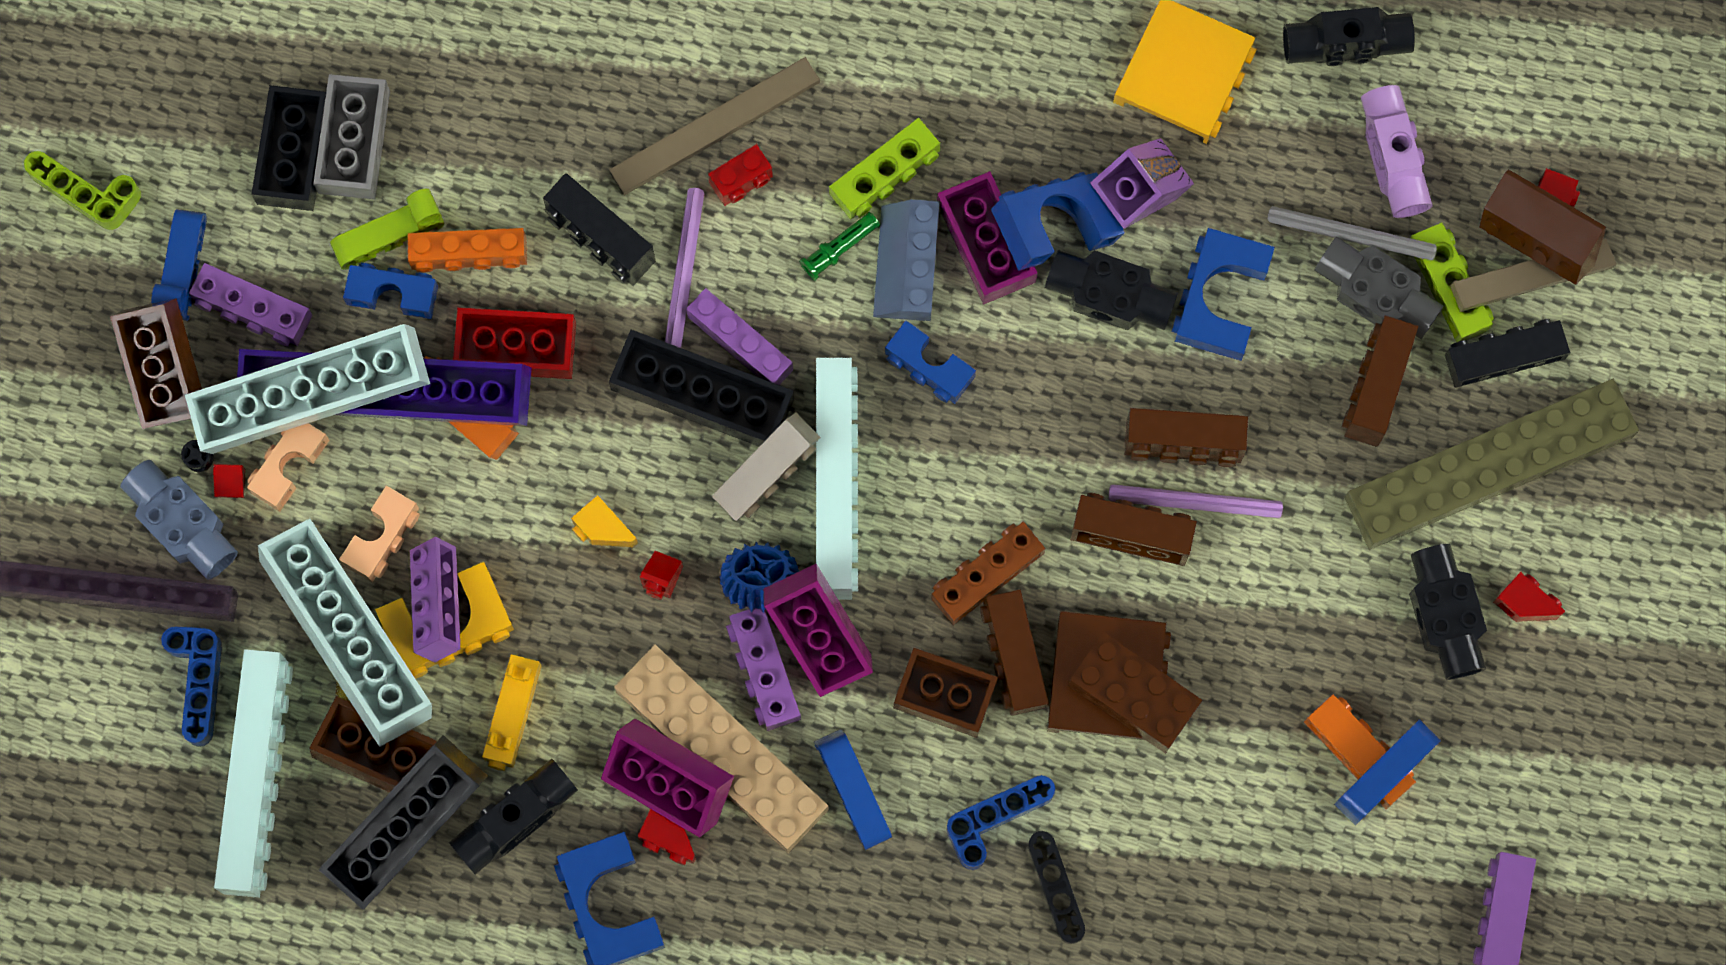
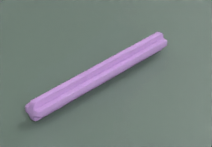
M689 188L687 191L665 336L666 343L679 348L682 346L687 313L686 308L688 306L704 200V191L700 188Z
M1111 485L1108 495L1109 500L1113 502L1121 499L1130 501L1133 504L1280 518L1283 512V503L1281 501L1123 485Z

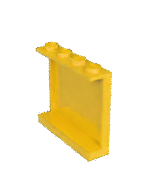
M1160 0L1117 88L1113 103L1124 107L1125 103H1128L1204 137L1203 143L1207 144L1210 136L1216 138L1221 128L1222 122L1218 121L1221 113L1227 114L1234 100L1230 96L1233 87L1239 89L1246 73L1241 72L1244 64L1250 65L1257 49L1253 47L1256 37L1172 0Z

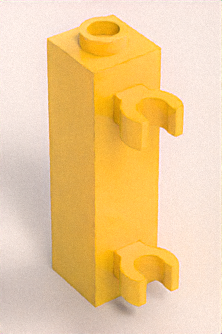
M510 655L482 758L489 762L488 767L500 771H505L506 766L514 768L542 667L539 661Z

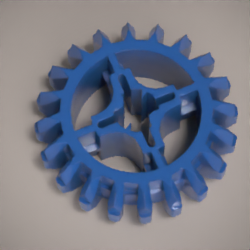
M755 542L754 546L749 547L744 543L742 550L734 548L732 555L726 556L725 563H722L720 584L722 585L725 597H729L731 604L738 603L740 610L749 607L751 613L755 609H761L764 613L766 608L764 607L763 589L799 572L795 557H791L789 550L782 551L780 545L771 547L769 542L764 546L758 545Z

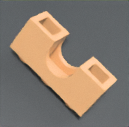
M309 423L282 431V438L277 445L273 444L266 452L264 464L260 469L256 468L248 479L247 483L249 485L247 489L250 493L279 512L296 490L293 482L283 475L285 464L290 459L296 457L304 458L314 464L330 441L325 433Z
M385 486L371 508L373 515L385 524L382 536L374 541H365L354 535L339 561L343 566L372 583L376 577L381 578L388 567L386 560L392 552L397 553L404 542L402 535L407 527L412 529L420 516L417 513L419 510L418 505L392 488Z

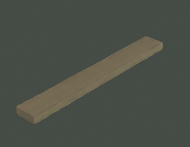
M804 57L609 169V172L625 196L819 84L820 79L807 58Z

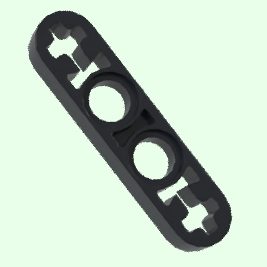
M1038 831L1029 839V853L1060 939L1067 944H1076L1081 941L1085 934V925L1053 836L1048 832ZM1038 837H1042L1043 841H1049L1050 845L1046 847L1048 857L1054 854L1056 859L1046 860L1039 865L1037 859H1043V855L1040 849L1035 850L1033 845L1037 844ZM1048 865L1056 866L1060 871V877L1055 882L1047 881L1043 876V870ZM1061 893L1067 895L1070 899V906L1065 910L1055 908L1053 905L1055 895ZM1074 910L1076 916H1070V920L1073 926L1078 925L1080 928L1076 932V938H1072L1070 934L1065 935L1063 933V930L1067 928L1066 920L1064 918L1062 921H1059L1057 916L1067 915Z

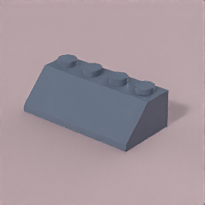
M910 199L881 206L873 317L931 321L939 201Z

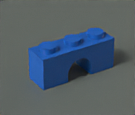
M359 263V266L350 265L343 296L347 305L375 310L378 297L385 291L395 290L402 294L400 308L403 315L432 319L438 284L436 279H432L431 275L420 272L415 273V276L408 275L397 268H387V271L378 270L374 265Z
M905 320L885 347V355L888 356L886 360L897 369L904 367L911 372V379L919 385L924 386L926 383L934 389L933 394L941 401L947 403L950 400L955 404L974 380L976 370L954 354L950 356L947 362L940 366L927 364L921 354L929 344V336Z

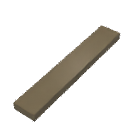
M1607 239L1602 240L1595 266L1585 276L1612 269L1617 265ZM1529 260L1455 281L1450 287L1460 312L1567 282L1568 280L1560 277L1536 261Z

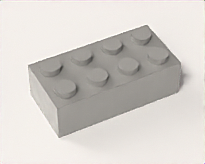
M329 74L313 183L318 194L376 199L390 89L386 80Z

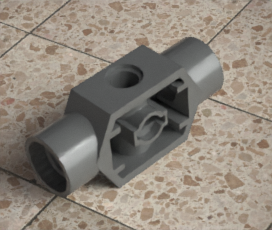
M1335 237L1314 271L1338 286L1337 301L1374 325L1375 323L1380 324L1385 315L1417 325L1416 337L1421 340L1444 307V305L1420 291L1421 276L1374 246L1358 251L1340 238Z

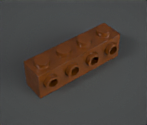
M1021 589L986 597L983 602L984 606H980V613L983 623H988L991 634L987 635L990 652H995L998 663H994L996 677H998L997 680H1002L1004 691L1001 692V699L1004 709H1009L1011 716L1045 709L1049 702Z

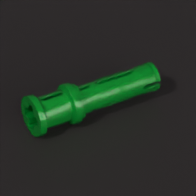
M867 212L866 215L831 242L821 243L818 245L819 249L807 258H801L799 260L801 267L812 280H817L819 278L818 274L830 265L835 266L838 263V257L873 230L880 227L878 220L871 212Z

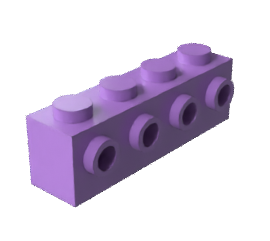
M206 263L203 264L189 292L195 301L194 305L206 312H210L211 309L219 311L223 319L235 324L237 320L247 324V329L259 335H262L263 331L273 335L272 339L284 346H288L289 343L298 346L313 316L309 308Z
M434 537L410 550L413 650L415 654L432 662H437L461 648L456 547Z
M750 609L729 616L731 624L726 626L731 643L735 641L738 643L740 652L735 653L740 670L746 669L750 678L745 681V685L750 698L756 696L759 707L755 708L754 711L759 726L765 724L767 731L801 720V715L766 613H763L761 609H755L751 613Z

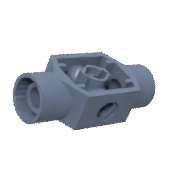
M152 460L143 461L126 475L120 487L138 506L135 517L180 564L190 561L207 580L218 576L235 560L238 551L221 534L224 524L180 476L168 478Z

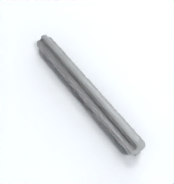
M1272 206L1268 213V221L1270 223L1329 237H1338L1342 240L1374 246L1422 259L1434 260L1437 252L1436 245L1279 207Z

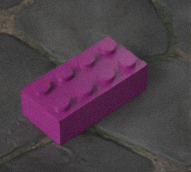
M990 171L937 193L939 210L983 305L1036 283L1038 274L1035 266L1018 270L991 211V208L999 201L1001 193Z
M817 564L763 589L764 607L820 697L873 673L871 653Z
M633 719L616 732L601 776V780L699 838L718 823L734 776L637 719Z

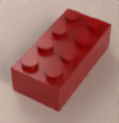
M457 308L453 360L524 364L532 368L531 377L572 379L576 335L574 314Z

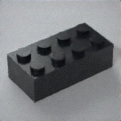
M269 85L251 193L257 205L314 211L317 190L313 183L326 92Z
M567 173L543 197L544 210L549 215L547 220L558 230L562 227L570 233L569 239L580 248L584 245L592 251L590 256L599 265L603 266L606 263L613 269L611 274L622 284H625L627 281L634 286L656 262L653 245Z

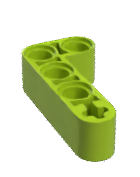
M41 151L29 153L24 160L26 172L36 183L107 230H114L122 225L141 198V191L138 185L127 175L117 176L106 190L101 192ZM37 165H44L49 172L48 175L39 168L35 169ZM61 179H69L65 187L57 188V184ZM132 187L129 195L120 196L123 188ZM83 195H92L87 203H80ZM107 210H115L111 218H102Z
M425 188L413 192L406 198L408 205L333 238L330 244L341 269L347 270L350 268V265L357 266L359 263H364L377 257L376 254L385 251L386 253L402 246V242L408 240V233L429 232L436 227L438 230L441 229L445 223L430 189Z

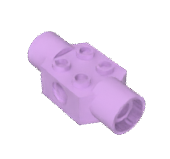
M1388 85L1366 92L1361 96L1366 116V139L1380 190L1388 197L1393 217H1411L1429 210L1432 207V202L1425 176L1422 172L1424 155L1422 149L1416 146L1414 139L1417 138L1416 126L1413 121H1409L1400 87Z

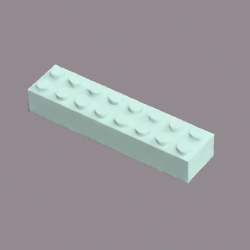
M402 324L186 394L185 398L200 451L214 454L429 385L430 381L415 328Z
M816 358V433L821 437L816 442V564L838 600H852V592H858V568H852V563H858V539H852V534H858V510H852V505H858V481H852V477H858V453H852V448H858V424H852V420H858V395H852V392H858L857 367H852V358Z
M311 519L258 545L259 562L379 747L431 719L432 703Z
M244 649L214 888L224 895L260 898L261 890L265 891L267 886V873L263 872L264 861H269L271 854V843H267L268 831H273L275 815L270 813L272 801L276 802L278 797V784L274 783L275 772H280L282 755L278 754L279 742H284L286 730L285 725H281L282 713L288 712L289 696L285 695L286 684H291L293 675L292 666H288L289 662L280 652Z

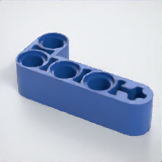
M176 209L173 215L161 284L154 285L151 304L177 298L182 319L188 321L190 315H187L188 307L192 306L193 301L189 292L192 288L193 279L197 278L200 260H197L198 251H202L207 216L203 212Z
M170 627L163 633L161 638L164 649L174 657L189 658L182 734L192 745L197 747L205 746L212 740L214 732L222 642L210 629ZM183 636V645L178 649L171 648L173 638ZM205 638H213L214 643L209 650L203 651L200 649V644ZM202 667H210L211 672L208 678L199 680L197 678L198 671ZM200 696H207L206 706L202 709H195V700ZM193 715L199 717V726L204 730L203 733H198L197 738L191 733L192 730H197L198 720L192 717Z
M1419 719L1334 805L1354 825L1358 824L1441 740Z
M839 729L814 741L815 747L823 759L822 762L833 780L864 849L867 850L892 838L889 827L846 734Z
M1037 776L952 815L948 820L946 831L963 867L975 870L984 864L987 852L980 837L981 834L1051 802L1055 794L1054 782L1047 776ZM1037 784H1040L1042 788L1048 787L1046 797H1042L1041 794L1034 795L1030 800L1033 804H1028V797L1023 791L1024 789H1027V794L1029 795L1036 791ZM1011 796L1019 797L1023 804L1019 810L1009 809L1006 805L1007 798ZM985 808L991 809L995 813L996 818L990 823L983 822L979 818V812ZM956 821H964L968 825L969 830L964 835H957L952 830V824ZM968 848H976L980 851L981 858L977 862H969L966 860L964 852Z

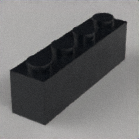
M1544 319L1534 323V327L1523 329V326H1517L1508 329L1504 335L1496 336L1495 333H1490L1479 337L1477 342L1468 344L1467 340L1453 343L1446 352L1445 358L1454 387L1457 388L1565 360L1571 352L1561 321L1551 322L1550 319Z

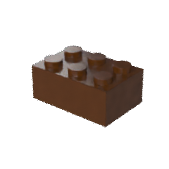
M913 648L894 701L893 709L977 738L998 677Z

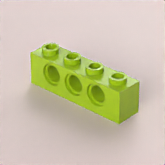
M917 118L829 186V194L850 220L855 216L861 218L872 209L871 204L877 199L885 200L894 192L895 189L893 187L901 181L903 183L910 181L917 174L916 169L921 165L929 166L939 157L940 142L920 118ZM910 149L917 155L914 158L907 159L901 153L904 150ZM882 167H891L894 173L884 176L880 174L879 170ZM860 184H868L872 189L868 193H861L856 188Z
M1441 222L1411 235L1410 239L1435 244L1437 252L1444 254L1446 257L1445 262H1438L1435 259L1414 258L1435 300L1444 305L1441 312L1455 341L1469 340L1488 332L1494 320L1489 306L1483 305L1472 308L1471 313L1460 312L1451 287L1446 283L1445 279L1449 277L1457 281L1469 278L1466 271L1468 270V264L1462 254L1458 255L1454 247L1456 242L1451 230L1445 229Z

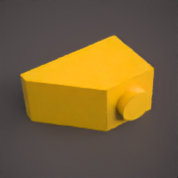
M598 495L571 518L575 525L572 531L582 542L587 539L592 545L634 547L638 544L637 538Z

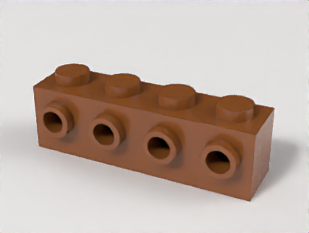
M1024 522L1018 526L1015 523L1011 524L1001 533L1002 539L995 544L992 541L987 543L978 551L980 556L971 562L969 559L964 561L955 569L957 572L955 576L950 580L945 577L933 586L934 592L931 595V599L953 626L982 604L986 597L992 596L1044 555L1046 548Z

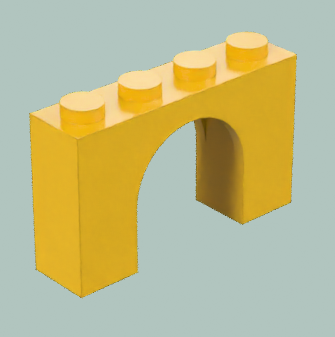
M484 562L457 573L470 603V619L466 628L460 633L461 649L437 662H432L414 653L412 616L403 598L375 609L384 632L415 679L427 674V668L436 664L439 667L449 665L456 660L454 656L466 652V655L474 654L483 648L482 644L493 640L494 643H498L510 637L509 632L513 631L514 628Z

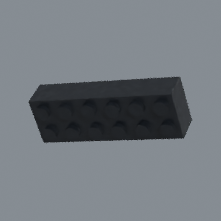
M632 329L628 334L609 380L611 391L758 447L787 419L794 401L793 390Z
M442 735L318 870L364 910L471 796L488 775Z

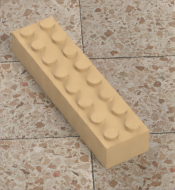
M654 645L614 686L616 693L659 733L733 775L734 779L727 797L787 853L829 811V806L657 645Z

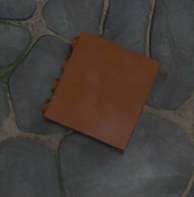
M1060 611L1047 732L1059 733V731L1145 740L1067 685L1103 632L1167 675L1168 661L1163 660L1164 649H1169L1171 632L1166 631V623Z

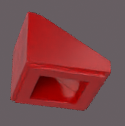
M214 464V497L244 498L246 469L243 465Z

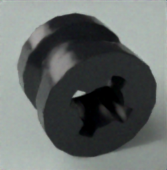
M191 440L183 446L181 458L191 471L199 473L208 470L212 466L214 454L201 452L197 440Z

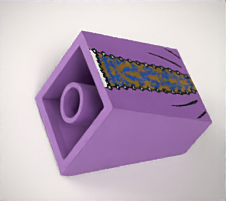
M1161 138L1128 148L1090 182L1123 229L1172 203L1194 185Z

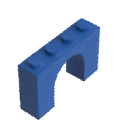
M1080 172L1068 180L1062 181L1061 178H1057L1048 182L1045 186L1039 187L1038 184H1034L1025 188L1022 192L1015 193L1014 190H1011L999 196V201L991 208V211L1018 270L1041 265L1055 252L1041 222V207L1053 206L1068 213L1076 222L1089 251L1110 246L1125 233L1123 227L1090 183L1098 176L1097 172L1087 175L1085 172Z
M1211 228L1207 229L1205 237L1200 235L1195 252L1200 253L1198 263H1191L1187 279L1192 280L1190 290H1183L1179 304L1184 306L1182 317L1176 315L1171 331L1177 333L1175 342L1242 361L1252 327L1228 321L1214 315L1204 302L1203 286L1212 276L1222 272H1234L1264 281L1275 247Z
M625 832L557 856L559 864L554 865L559 882L565 881L569 892L564 893V897L569 911L575 909L578 920L574 921L573 924L578 938H585L588 949L583 950L587 965H619L665 948L655 917L623 928L613 929L597 923L589 912L588 895L592 885L601 876L636 863Z

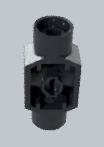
M1379 7L1321 12L1306 22L1289 23L1283 26V48L1287 64L1316 62L1326 63L1327 66H1338L1343 64V61L1354 60L1357 64H1364L1370 62L1372 58L1383 55L1413 53L1415 46V32L1411 13L1388 15Z
M1058 250L1045 284L1046 289L1071 297L1074 312L1125 330L1132 328L1138 321L1165 330L1178 295L1177 291L1152 283L1149 269L1096 250L1085 259Z
M1451 544L1435 545L1412 553L1411 559L1419 584L1413 588L1409 595L1425 650L1439 654L1446 680L1458 679L1486 670L1478 639L1483 636L1487 628L1472 575L1458 571Z
M551 758L524 780L523 784L519 785L516 783L504 793L505 798L497 805L493 802L480 812L482 817L465 828L449 844L476 875L490 862L508 854L552 818L562 803L574 795L578 789ZM519 811L520 815L517 820L513 822L507 821L510 813Z

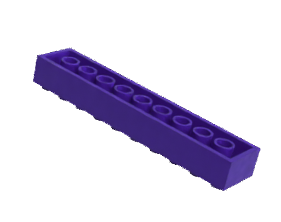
M239 349L237 378L312 353ZM423 359L430 381L429 385L335 414L339 416L527 426L532 368L524 364Z

